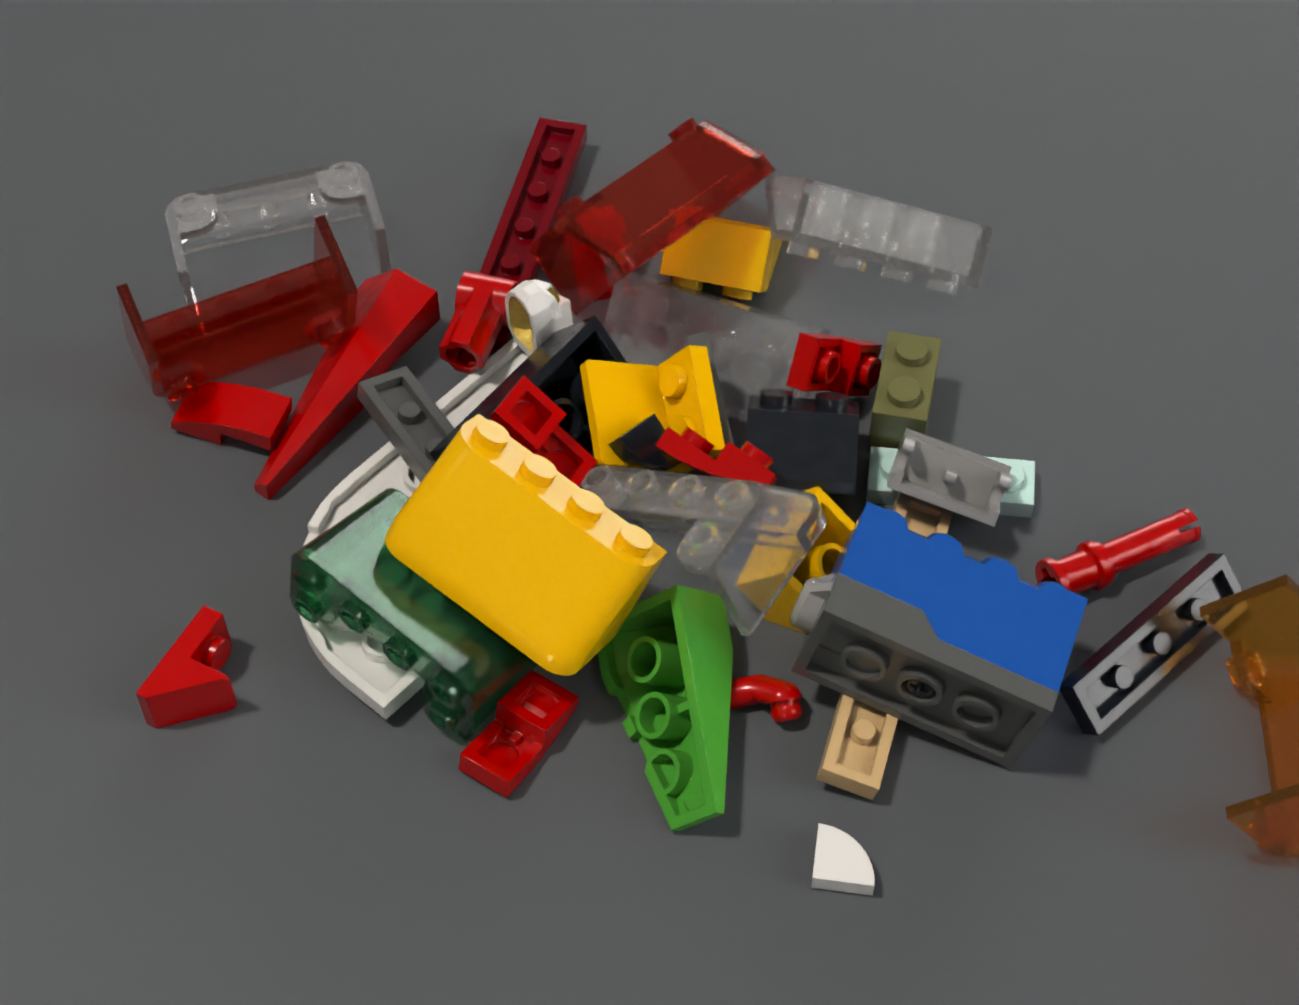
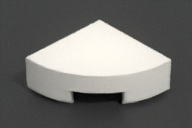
M818 823L811 888L873 896L875 884L874 870L863 847L844 831L830 825Z

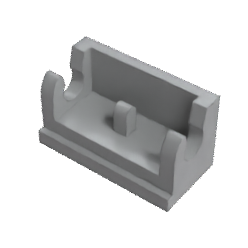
M906 428L887 477V487L995 527L1000 514L999 505L1002 496L1011 484L1012 476L1010 471L1012 467Z

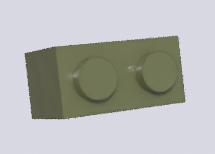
M888 330L872 410L867 453H870L871 446L898 449L906 428L926 435L937 375L941 338Z

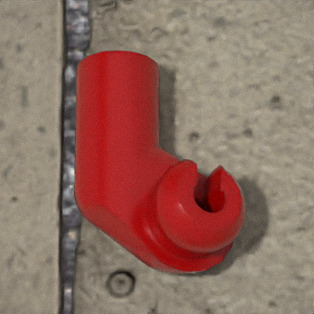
M765 674L732 679L730 710L761 703H770L773 720L776 722L798 719L802 715L803 710L799 703V697H802V694L794 683Z

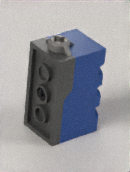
M867 501L834 564L831 574L806 580L790 615V621L792 626L803 630L806 636L791 671L1007 768H1011L1053 712L1088 598L1069 591L1056 582L1044 581L1035 586L1018 578L1016 567L1008 561L998 557H988L981 562L963 554L961 542L957 541L954 537L944 533H933L928 537L922 536L909 530L906 518L898 512L884 509Z

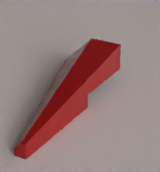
M397 268L363 281L254 484L255 492L270 500L365 408L357 398L358 382L384 374L441 319L438 294L435 289Z

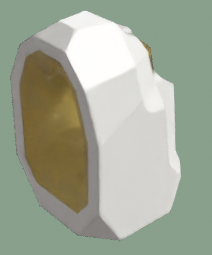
M536 279L525 280L510 290L505 297L507 325L516 344L528 356L554 332L573 325L570 300L557 293L550 283Z

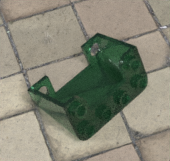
M387 488L293 553L291 557L290 579L291 602L296 611L311 623L321 621L326 624H332L340 617L351 630L359 634L366 632L382 645L383 652L394 665L405 671L411 669L425 680L423 697L427 705L424 707V712L429 720L439 729L445 732L452 730L466 741L493 713L497 707V702L538 664L390 553L385 544V536L395 517L410 497L397 489Z

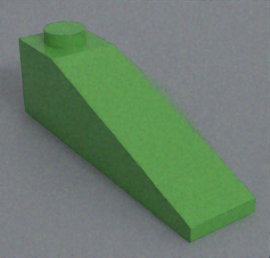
M676 584L635 604L616 636L598 652L601 677L608 694L618 697L627 718L622 722L629 739L638 741L647 760L644 772L671 831L680 832L724 814L733 645L724 596Z

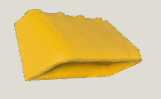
M480 414L462 425L399 511L385 536V544L396 559L539 666L561 676L576 674L616 636L667 554V551L656 544L644 529L626 522L607 508L596 494L581 489L559 473L551 461L543 456L533 454L510 437L508 431L503 426L494 421L487 420Z

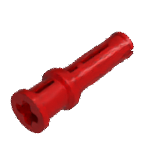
M1182 508L1172 515L1103 544L1087 540L1080 543L1072 554L1058 560L1047 557L1037 562L1035 567L1037 584L1044 581L1056 582L1076 594L1090 588L1097 591L1103 590L1114 581L1115 574L1189 543L1193 544L1199 541L1201 528L1196 526L1189 530H1179L1183 526L1198 521L1192 511Z

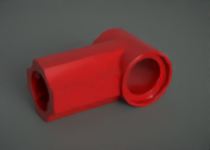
M469 270L465 271L457 287L455 313L439 345L440 358L448 362L454 370L472 374L476 369H483L502 326L509 328L506 322L505 297L519 282Z

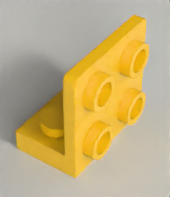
M688 345L658 366L591 359L586 360L580 365L594 458L598 461L596 463L598 468L652 471L634 462L630 464L624 462L608 444L653 414L656 415L665 430L670 427L681 435L687 426L714 445V448L709 453V456L712 458L718 456L725 447L707 346ZM681 462L664 472L689 473L694 469Z

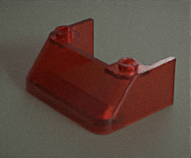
M692 117L668 134L672 140L669 145L586 201H583L580 195L577 194L557 208L553 213L558 221L537 239L528 250L560 295L570 300L571 310L576 316L622 279L713 215L714 217L719 216L775 172L776 169L765 153L707 119L697 124Z
M325 215L314 218L313 262L154 318L142 321L127 283L116 287L125 336L132 354L153 394L157 397H167L169 401H179L188 398L198 391L199 386L310 346L320 344L322 347H327L340 343L349 336V329L356 321L358 290Z

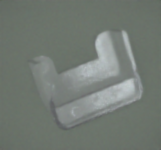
M602 465L589 470L579 486L581 489L596 494L607 508L629 524L636 525L644 530L685 535L677 550L681 564L690 573L710 577L739 632L745 636H751L823 532L827 522L826 515L814 494L748 480Z

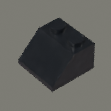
M763 389L760 391V396L749 395L745 442L747 440L774 460L768 470L776 474L778 479L772 487L742 484V488L803 491L819 486L825 493L855 495L859 433L858 402L848 401L846 394L837 392H820L815 394V399L793 398V392L784 389Z

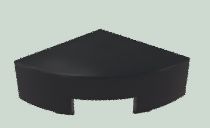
M655 414L644 419L608 444L624 462L628 464L634 462L639 466L652 470V472H664L681 463L655 446L665 432Z

